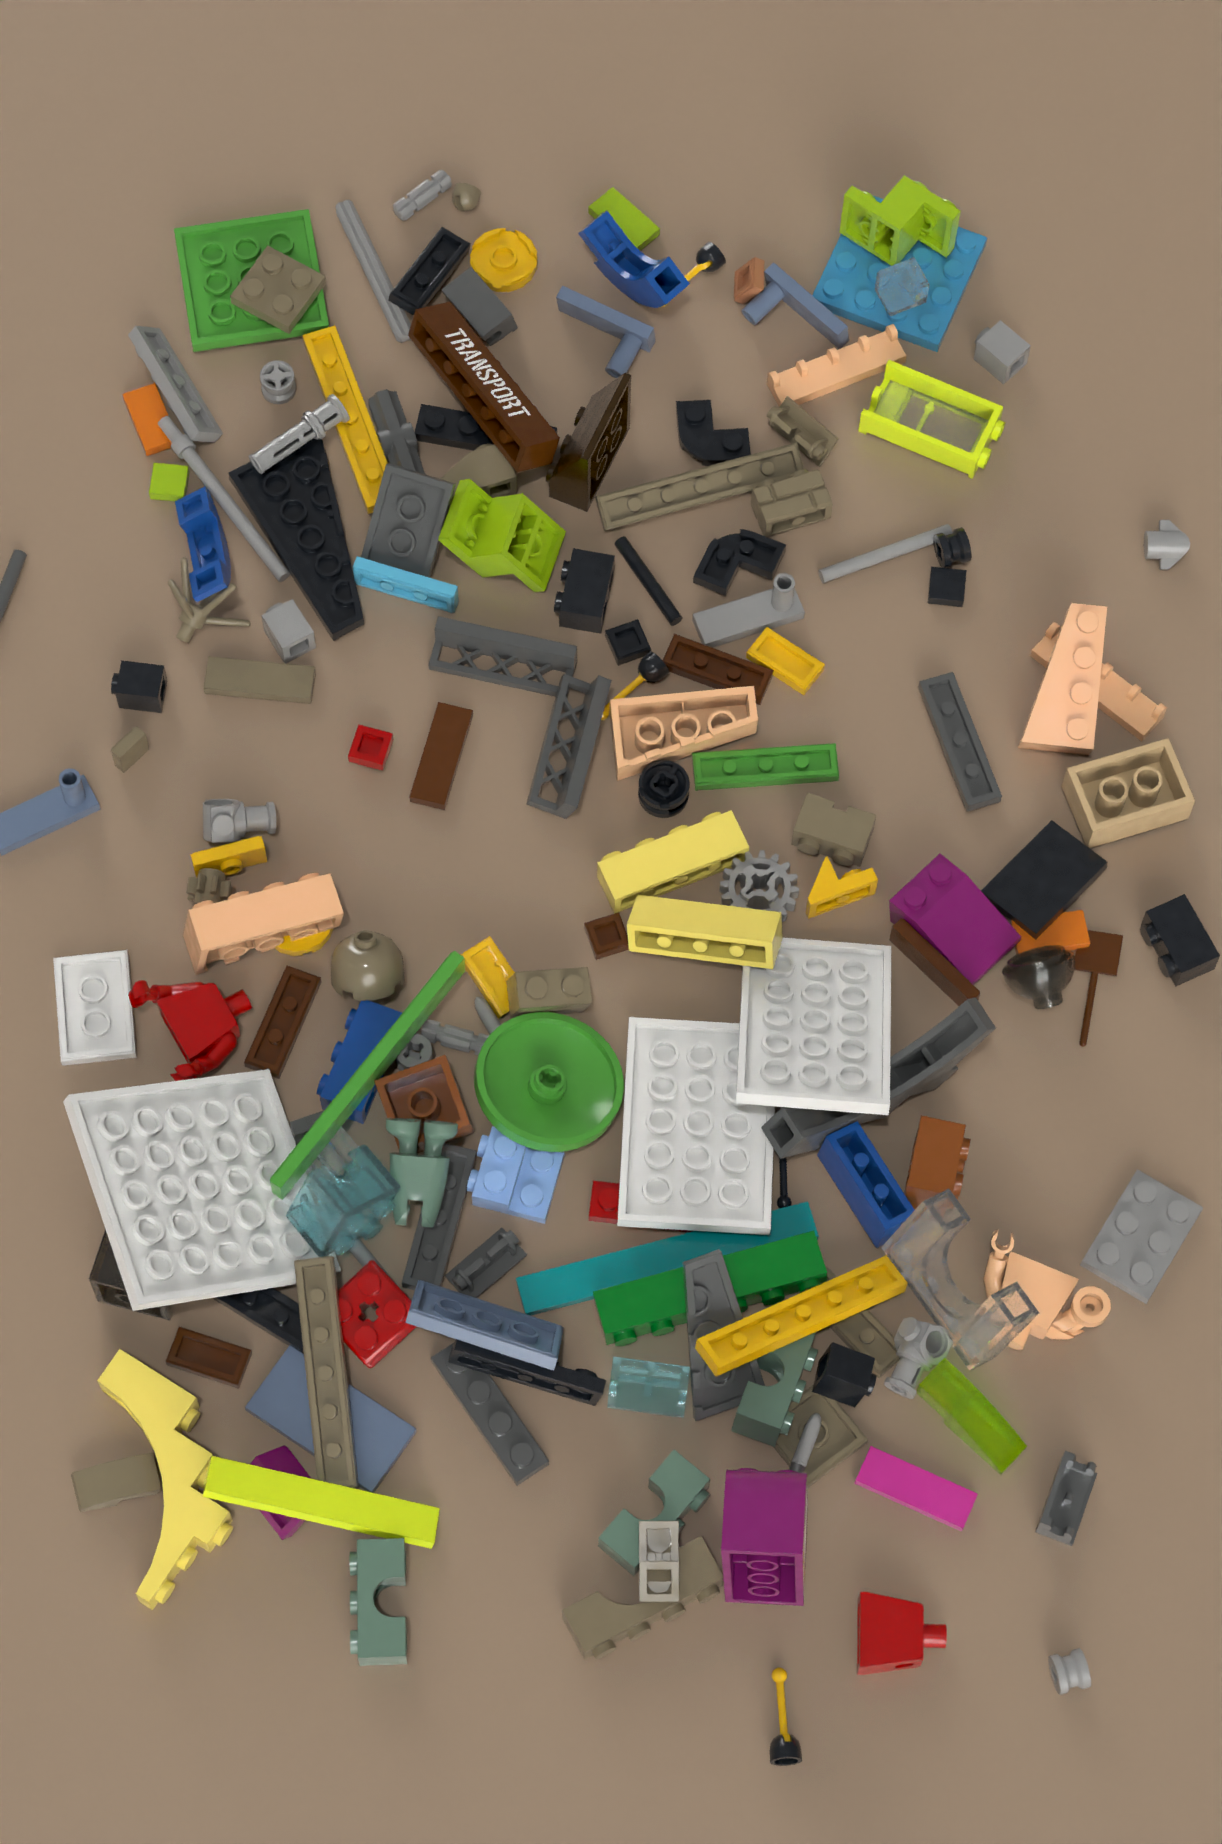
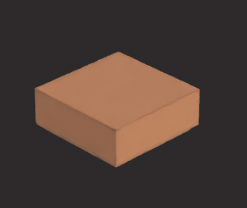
M754 257L735 271L734 301L745 304L764 290V260Z

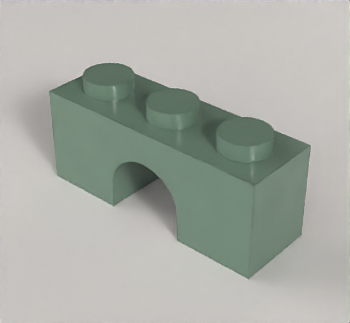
M812 1333L757 1359L759 1368L772 1374L778 1383L772 1386H762L748 1381L731 1429L732 1432L773 1447L776 1446L780 1433L788 1435L795 1413L788 1410L792 1401L800 1402L807 1382L800 1379L804 1369L811 1372L818 1353V1349L812 1348L816 1333Z
M673 1450L649 1478L648 1488L661 1499L664 1506L662 1512L653 1519L641 1520L623 1508L599 1536L598 1547L630 1574L635 1576L639 1571V1521H679L680 1533L685 1526L682 1519L691 1509L698 1512L711 1494L707 1492L710 1478L676 1450Z
M404 1538L357 1539V1552H350L349 1555L350 1576L357 1575V1591H350V1615H357L358 1630H350V1653L358 1654L360 1666L407 1664L406 1618L385 1616L375 1607L377 1596L381 1591L391 1586H406Z

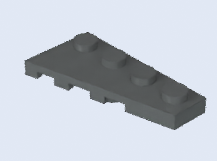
M719 1249L683 1262L692 1406L695 1421L739 1406L748 1381L765 1386L757 1359L716 1377L695 1349L698 1338L743 1319L722 1252Z

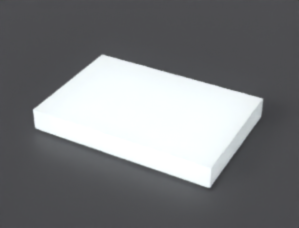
M122 950L53 958L62 1066L137 1058L133 1008L128 993L131 991L128 951Z

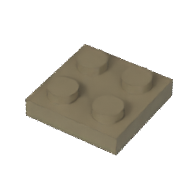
M267 245L231 294V303L290 334L325 286L326 276Z

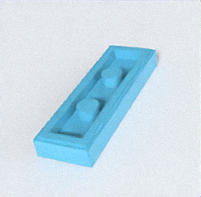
M358 556L356 557L353 565L356 585L455 613L459 603L458 586Z

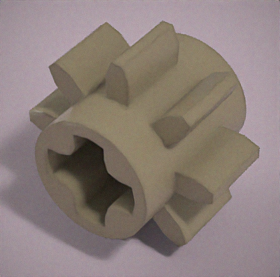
M212 868L200 869L198 878H188L187 899L194 901L193 906L206 900H212L214 903L228 900V897L232 895L233 889L231 881H225L226 875L220 870Z

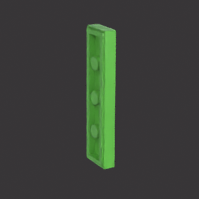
M836 743L692 753L695 791L839 781Z

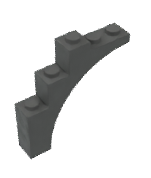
M977 998L967 999L931 1030L890 1057L889 1114L907 1097L936 1090L958 1070L956 1065L996 1029ZM782 1107L761 1129L780 1159L820 1149L827 1135L856 1121L860 1124L885 1118L888 1115Z

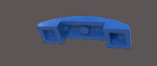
M206 486L175 501L179 525L187 534L193 572L189 573L193 599L196 602L227 588L231 580V563L227 541L215 504Z

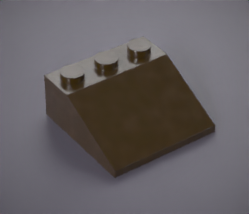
M622 374L595 393L586 408L580 407L575 418L574 426L576 428L573 434L565 436L560 448V454L562 455L558 463L553 462L548 469L546 482L549 483V497L588 512L630 429V374Z

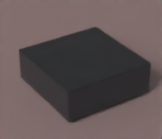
M931 566L928 604L963 607L967 570Z
M638 619L605 630V638L618 666L642 658L651 651V647Z

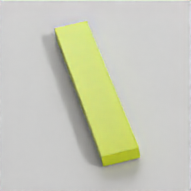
M211 1456L202 1496L381 1538H404L405 1543L432 1549L435 1543L440 1508L216 1456Z

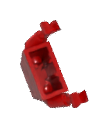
M139 980L134 983L132 990L128 993L132 1008L140 1007L148 1000L157 1003L164 1023L187 1062L174 1067L177 1073L170 1075L175 1081L195 1079L218 1068L237 1045V1039L241 1036L235 1017L252 1009L251 1003L243 989L223 998L215 983L191 982L175 985H152L149 988L147 981Z

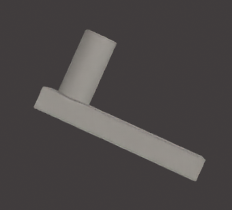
M781 573L775 577L773 589L694 613L692 621L701 643L713 648L763 632L766 627L773 629L804 619L805 611L796 593L794 578L787 573Z

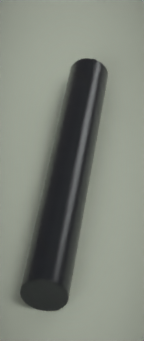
M625 536L616 540L614 545L670 625L678 624L683 617Z

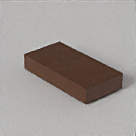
M179 1326L167 1356L166 1365L239 1389L252 1356V1351Z

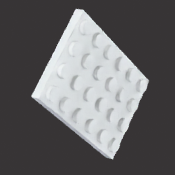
M782 938L774 969L742 965L736 1103L889 1115L891 946Z
M629 1017L617 1226L770 1235L773 1146L761 1127L774 1116L775 1106L736 1103L740 1023Z

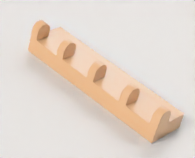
M891 324L886 326L884 332L869 338L866 335L860 336L856 343L838 350L835 347L827 350L826 355L808 362L802 359L796 362L795 367L777 373L775 370L769 372L767 386L779 407L787 396L800 405L885 371L888 360L904 364L907 355L898 341V331L895 325Z
M1056 622L1050 625L1046 635L1032 649L1030 655L1045 668H1047L1061 627ZM1108 662L1106 664L1102 663L1098 709L1140 741H1143L1164 718L1167 707L1162 703L1157 705L1141 693L1142 688L1137 684L1133 686L1113 671L1111 664Z

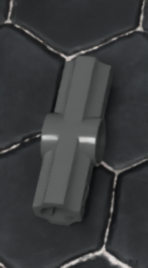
M388 389L376 392L374 396L368 399V405L386 460L390 464L425 474L418 455L419 449L411 422L407 423L397 392L389 391Z

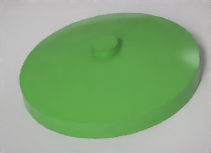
M534 1012L523 1014L504 1022L484 1042L474 1069L476 1097L487 1119L497 1130L512 1141L540 1151H569L593 1142L612 1124L623 1098L624 1079L622 1068L609 1043L587 1024L558 1013Z

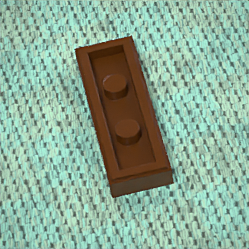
M674 634L663 658V662L668 667L669 672L714 689L754 686L756 704L761 705L774 673L772 669Z
M438 702L409 796L410 802L445 810L473 718V710Z
M901 918L892 926L889 940L958 1006L967 999L977 998L979 1000L980 991L905 919Z
M288 965L286 966L244 1061L245 1067L255 1071L269 1069L272 1077L280 1079L322 983L321 977Z

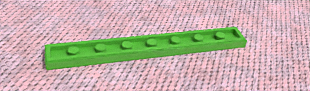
M456 951L448 955L272 1175L270 1185L274 1195L281 1200L286 1197L375 1085L374 1080L381 1078L465 972V958Z

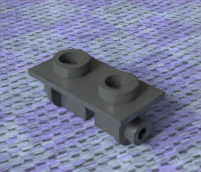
M500 1228L449 1271L445 1277L459 1293L477 1298L524 1259L527 1254L517 1244L519 1239L511 1230L506 1232L503 1228Z

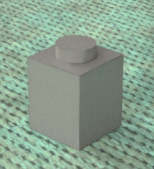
M1000 320L991 329L987 327L977 336L974 360L1004 385L1027 364L1031 345Z
M293 599L284 604L277 603L271 606L265 614L261 615L264 632L285 664L316 648L314 631Z

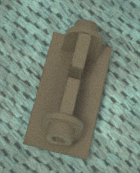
M789 396L785 398L779 408L774 406L767 413V417L770 419L769 425L790 443L797 442L798 449L819 467L839 440V438Z

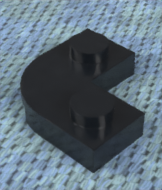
M711 400L676 401L680 447L682 450L685 449L694 458L703 461L702 466H711L751 455L748 428L713 429Z
M740 529V533L729 534L718 540L714 538L694 574L693 583L726 596L739 567L772 580L785 553L786 544L745 529Z

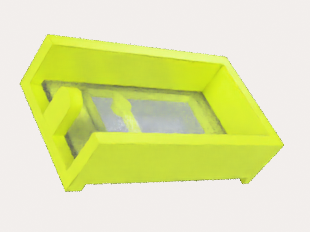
M888 360L883 382L880 387L876 386L874 388L869 409H863L861 413L858 432L865 435L867 433L875 435L968 474L969 478L973 479L978 467L985 468L992 449L988 447L992 440H999L1005 422L1001 420L1003 406Z

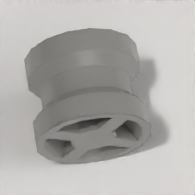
M277 360L271 361L264 365L260 371L262 394L270 403H287L296 393L294 371L288 363Z
M416 1033L396 1058L399 1071L432 1060L433 1055L430 1041L425 1036ZM412 1049H413V1050H417V1051H420V1050H421V1052H420V1053L413 1052Z
M1080 1648L1072 1650L1067 1656L1061 1657L1058 1654H1054L1048 1657L1052 1681L1059 1695L1068 1693L1069 1689L1078 1686L1081 1689L1091 1687L1088 1664Z

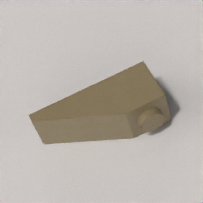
M484 444L476 450L469 452L440 478L456 484L452 500L459 481L464 479H471L492 498L517 494V476L515 471L495 444Z

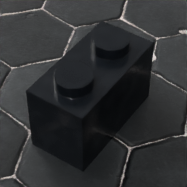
M573 548L571 560H564L561 581L565 582L564 591H557L554 612L559 613V627L601 634L614 576L615 555Z
M1185 894L1145 912L1140 927L1141 935L1148 946H1153L1159 956L1158 965L1165 977L1172 979L1175 987L1215 969L1220 954Z

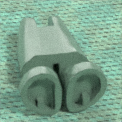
M386 1118V1130L397 1137L399 1141V1152L390 1153V1189L395 1225L407 1226L408 1214L410 1212L409 1201L419 1200L423 1201V1206H421L422 1227L433 1228L440 1211L450 1157L441 1156L442 1148L445 1141L456 1136L458 1124L425 1120L423 1130L425 1139L424 1154L418 1155L417 1144L421 1120Z

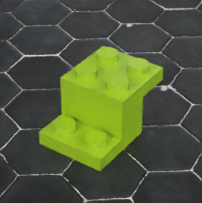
M904 175L881 203L876 201L875 197L870 193L861 191L852 185L844 194L839 233L895 268L918 240L947 258L955 246L961 210L957 209L951 201L942 199L930 192L921 182L913 181Z
M464 479L459 481L438 541L482 578L514 574L532 591L543 592L546 590L566 531L523 493L492 498L471 479Z

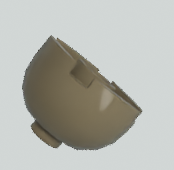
M369 930L359 931L340 941L332 954L331 985L342 996V990L352 993L355 1000H377L390 996L394 993V986L399 984V982L401 986L404 983L402 953L393 940L383 934Z

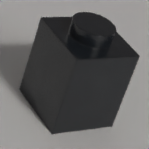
M121 660L119 673L113 674L111 682V694L116 695L119 708L162 713L168 682L164 665Z
M832 1342L819 1359L812 1392L855 1408L864 1395L870 1396L877 1378V1375L872 1373L875 1358Z

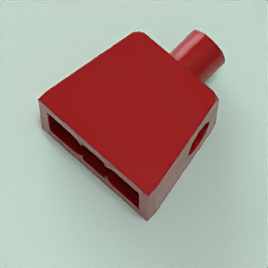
M860 1592L857 1600V1675L917 1668L923 1662L924 1648H946V1624H924L923 1604L869 1592Z

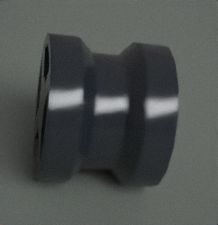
M962 527L954 529L952 534L938 533L934 535V550L942 568L950 567L955 561L962 563L971 561L972 554L969 539Z

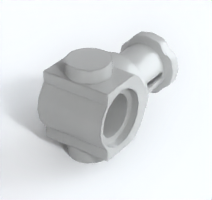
M209 799L203 802V839L206 841H211L212 843L234 842L240 840L241 837H245L246 832L267 831L268 834H275L276 811L274 802H266L265 806L244 807L242 801L234 799Z
M908 1317L903 1319L894 1337L897 1350L896 1355L900 1359L891 1377L886 1378L884 1385L903 1397L914 1399L916 1395L915 1388L923 1371H930L933 1365L943 1363L953 1341L944 1327L918 1321L914 1317Z

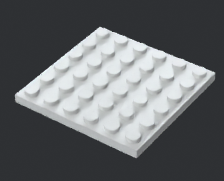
M269 1069L69 1094L63 1101L133 1311L296 1284L295 1260L332 1255L335 1261L336 1276L341 1272L306 1172L283 1200L272 1193L270 1178L296 1147V1143Z

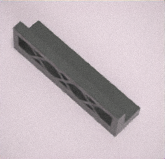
M438 616L435 625V643L428 666L429 670L556 697L558 686L547 684L542 675L551 670L565 672L566 675L573 677L577 664V646ZM443 646L457 649L462 658L453 663L439 661ZM482 655L491 656L497 665L487 671L481 670L476 667L473 660ZM519 662L527 664L531 673L518 678L512 676L507 668ZM569 687L567 688V692H566V698H567V699H568V695H569V691H570V688H569Z
M566 674L561 677L528 795L527 805L567 819L578 808L612 680L598 675L590 684ZM568 687L585 693L581 706L572 709L566 698ZM569 718L575 729V734L564 741L557 729L559 721ZM553 740L556 742L554 746H552ZM572 743L571 748L569 750L567 745ZM560 749L567 763L564 769L555 773L548 758L550 753ZM546 771L548 776L543 778L544 773ZM563 775L562 782H560L558 777ZM549 781L552 782L558 793L556 803L538 797L541 785Z

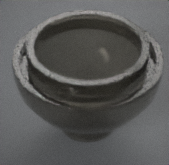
M1061 945L1042 946L1021 952L1007 961V966L1002 970L1003 978L1007 986L1016 994L1032 999L1035 1009H1047L1057 1006L1063 1002L1061 991L1068 986L1073 978L1076 968L1074 952L1065 949Z

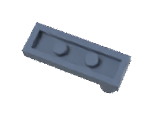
M774 262L764 271L766 281L764 290L741 310L744 317L750 323L756 325L783 300L838 349H841L849 341L848 326Z
M563 285L556 296L560 312L621 339L605 368V371L614 378L627 373L639 349L650 353L656 342L653 327Z
M65 769L59 775L60 786L0 813L1 856L101 810L84 774L80 776L79 772L75 769Z

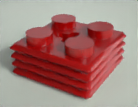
M370 1260L338 1290L343 1342L370 1369L417 1327L405 1323L411 1300L374 1260ZM379 1306L375 1311L378 1318L374 1322L370 1319L363 1321L366 1316L364 1313L366 1308L374 1309Z

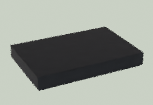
M1051 820L981 891L1002 915L1010 921L1013 920L1036 940L1107 869L1108 862Z

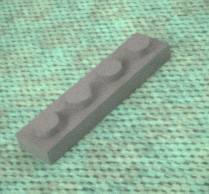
M135 326L128 336L135 346L136 353L143 359L149 369L152 380L159 386L165 396L167 405L174 411L180 421L183 432L192 441L215 443L223 433L161 329Z

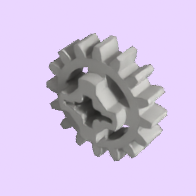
M760 850L758 858H753L752 854L747 851L745 852L744 862L734 858L732 859V869L725 868L723 871V879L725 881H720L719 892L724 893L721 896V905L781 912L782 922H784L787 918L786 910H795L796 901L794 899L798 898L799 888L794 885L797 884L798 876L797 874H788L791 866L789 862L782 865L778 864L779 855L776 853L771 859H766L764 850ZM739 880L740 887L742 889L740 890V894L737 896L735 892V885ZM780 884H782L784 891L781 900L778 898L779 893L776 891Z

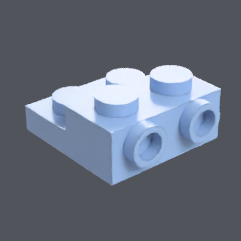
M492 1126L490 1135H482L479 1142L477 1156L483 1158L480 1169H472L469 1176L467 1191L473 1192L472 1205L545 1224L565 1151L546 1152L525 1147L512 1141Z

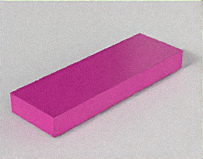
M872 1446L869 1448L854 1483L961 1532L978 1495L969 1489Z

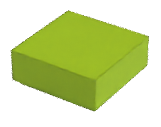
M154 463L149 488L150 499L177 501L185 497L190 472L189 466Z

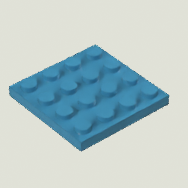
M874 196L876 201L882 202L883 199ZM958 227L954 249L947 258L918 240L894 268L841 234L812 296L835 315L881 332L885 331L886 326L894 324L898 331V338L938 352L986 246L987 237Z

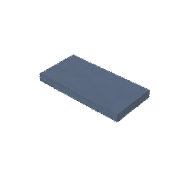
M422 1280L417 1282L405 1323L553 1371L558 1360L564 1329L561 1325Z
M289 1345L247 1403L245 1410L314 1456L304 1354ZM348 1384L359 1487L365 1491L374 1493L412 1440L417 1430Z

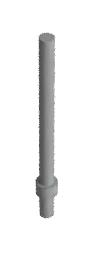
M169 416L160 419L158 426L171 441L172 450L180 459H185L279 582L287 579L290 575L289 571L195 451L196 445L187 434L181 433Z

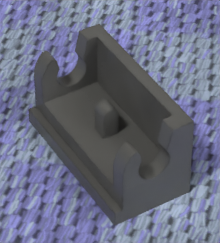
M472 267L468 268L442 289L446 298L464 316L483 341L486 340L490 346L518 328L512 313Z
M1068 1451L1064 1452L1037 1525L1036 1533L1070 1546L1073 1545L1097 1476L1095 1472L1097 1466L1094 1462L1090 1461L1087 1465L1076 1461L1075 1454Z

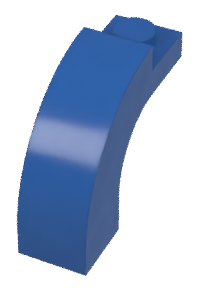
M608 211L601 213L578 233L598 259L594 264L603 275L626 296L644 306L652 308L664 306L690 284L669 256L662 260H654L637 249Z

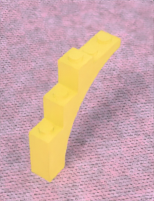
M119 1349L97 1381L101 1390L122 1406L143 1430L155 1452L162 1476L164 1511L161 1536L151 1567L136 1592L139 1602L153 1610L158 1602L164 1604L175 1588V1583L172 1581L181 1569L186 1571L191 1566L198 1553L195 1549L196 1546L199 1545L209 1553H211L216 1544L221 1547L233 1530V1526L230 1525L233 1520L227 1509L209 1498L202 1497L203 1494L198 1492L200 1487L204 1489L209 1461L213 1454L182 1435L183 1431L189 1432L199 1419L200 1412H198L200 1406L197 1398Z

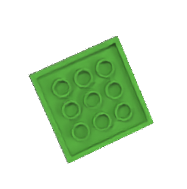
M309 209L174 228L193 352L299 337L329 327L323 289L290 334L231 303L230 298L233 291L267 245L320 273Z

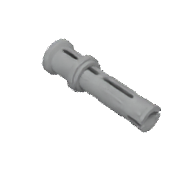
M331 394L327 397V402L312 412L309 410L304 412L303 416H301L302 421L277 436L255 453L249 455L254 468L263 474L267 469L292 454L313 438L316 440L322 439L326 436V431L340 422L346 423L349 421V415L341 401L334 394Z

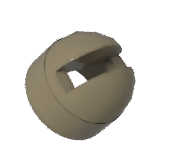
M456 183L452 194V202L458 210L471 211L478 204L481 191L467 183Z

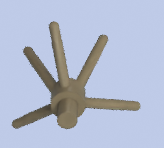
M183 557L181 559L183 594L174 580L168 581L169 587L183 609L179 617L183 623L176 637L189 643L195 629H202L203 624L250 626L249 620L208 616L217 605L236 589L234 583H231L216 597L217 593L203 599L200 605L191 602L188 560Z

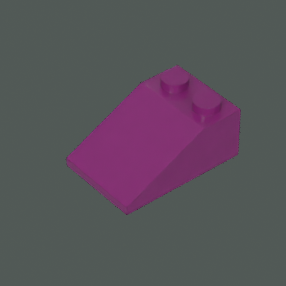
M940 853L889 900L890 922L895 924L901 918L905 919L973 985L1021 940L1019 933L974 882Z

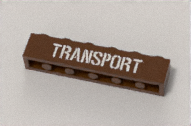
M451 302L415 309L408 336L515 471L518 473L552 464L560 437Z

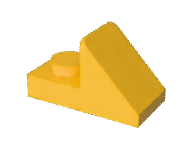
M826 856L807 900L805 913L808 919L874 895L878 878L873 868L871 867L863 871L861 869H853L845 873L838 880L828 856Z

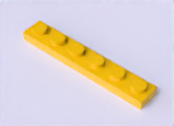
M334 325L302 335L303 343L325 402H327L329 395L334 394L341 401L349 415V421L346 423L340 422L335 425L367 513L371 514L375 507L385 466L388 463L338 331Z
M887 1255L702 1336L697 1339L695 1349L717 1377L904 1293L908 1282Z

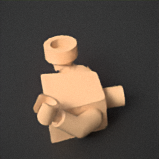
M998 1230L993 1232L991 1245L994 1252L989 1254L983 1280L988 1304L995 1309L994 1319L1008 1325L1002 1338L1004 1345L1015 1350H1023L1029 1335L1039 1339H1044L1045 1337L1051 1340L1071 1339L1084 1332L1081 1328L1099 1326L1107 1319L1111 1309L1110 1299L1102 1289L1095 1286H1086L1080 1289L1072 1300L1071 1308L1062 1312L1072 1296L1079 1279L1012 1252L1011 1250L1014 1247L1013 1233H1011L1010 1242L1005 1246H1001L996 1242Z

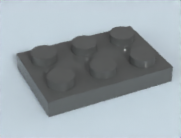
M390 463L386 464L361 558L430 578L440 544L438 538L448 514L456 484Z

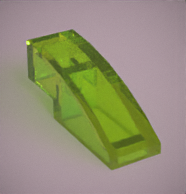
M946 1358L918 1385L916 1393L944 1418L943 1423L1000 1475L1027 1448L1024 1441L999 1411Z

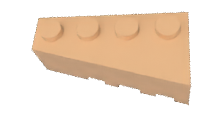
M1070 604L1018 748L1090 755L1093 751L1107 607Z
M754 686L610 699L609 715L617 781L642 773L644 768L652 762L659 760L674 762L692 756V753L703 752L755 734L758 715Z
M310 873L302 876L298 882L286 885L284 882H276L264 887L263 891L249 894L248 891H241L230 895L228 900L214 903L212 900H206L195 904L192 909L188 910L183 937L195 974L198 975L208 971L206 964L224 960L225 965L239 961V956L244 955L250 949L255 948L261 951V953L274 949L283 943L284 936L289 935L291 941L339 927L344 912L331 873L321 876L319 873Z

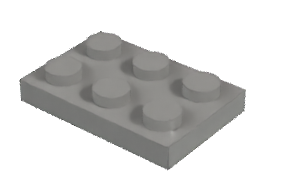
M1137 1169L1080 1266L1147 1304L1199 1217L1203 1207Z

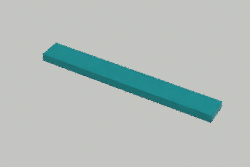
M807 1201L771 1211L770 1235L692 1231L517 1277L516 1284L524 1313L532 1316L593 1300V1291L683 1267L684 1261L718 1249L722 1252V1255H727L813 1230L817 1240L819 1235Z

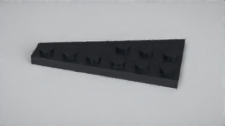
M313 438L292 454L267 469L263 474L254 468L251 461L229 472V480L332 640L334 641L364 625V618L323 440Z

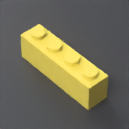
M732 810L723 814L721 812H714L692 826H678L672 829L668 835L659 839L648 838L636 844L635 848L623 853L614 851L607 854L600 862H597V878L615 914L633 907L637 895L659 897L720 873L725 868H732V859L734 858L744 862L745 852L749 851V845Z
M637 895L627 922L629 951L774 969L782 942V914L776 911Z

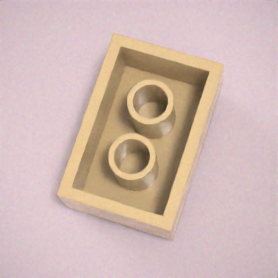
M1169 738L1066 769L1061 786L1084 843L1089 848L1189 819L1195 803Z

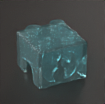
M361 1145L347 1153L352 1160L342 1166L345 1169L343 1175L336 1177L325 1165L311 1171L286 1213L287 1219L319 1257L328 1256L333 1252L337 1255H342L354 1245L355 1240L361 1237L364 1240L373 1238L383 1228V1225L380 1223L382 1218L387 1216L396 1206L393 1200L400 1190V1185L367 1145Z

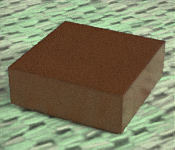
M619 912L584 923V929L596 960L629 950L628 935Z

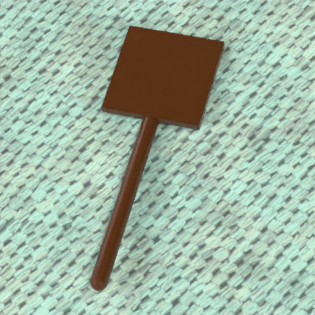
M1088 930L1090 946L1076 949L1073 970L1091 972L1079 1041L1082 1047L1087 1044L1098 974L1117 976L1123 935Z

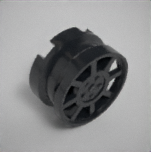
M669 760L655 761L644 768L639 778L638 798L642 808L647 813L658 818H669L679 814L685 808L689 798L690 786L689 777L685 769L681 765Z

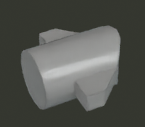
M1159 520V531H1145L1144 557L1145 559H1159V570H1169L1189 550V538L1170 520Z

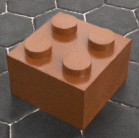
M446 1055L374 1080L387 1118L421 1120L417 1153L424 1151L425 1139L423 1130L425 1120L458 1124L456 1136L445 1141V1143L474 1133ZM394 1136L397 1147L399 1149V1141L397 1137Z
M921 1115L904 1191L916 1213L945 1219L948 1208H956L964 1174L960 1173H963L971 1141L969 1138H964L965 1124Z

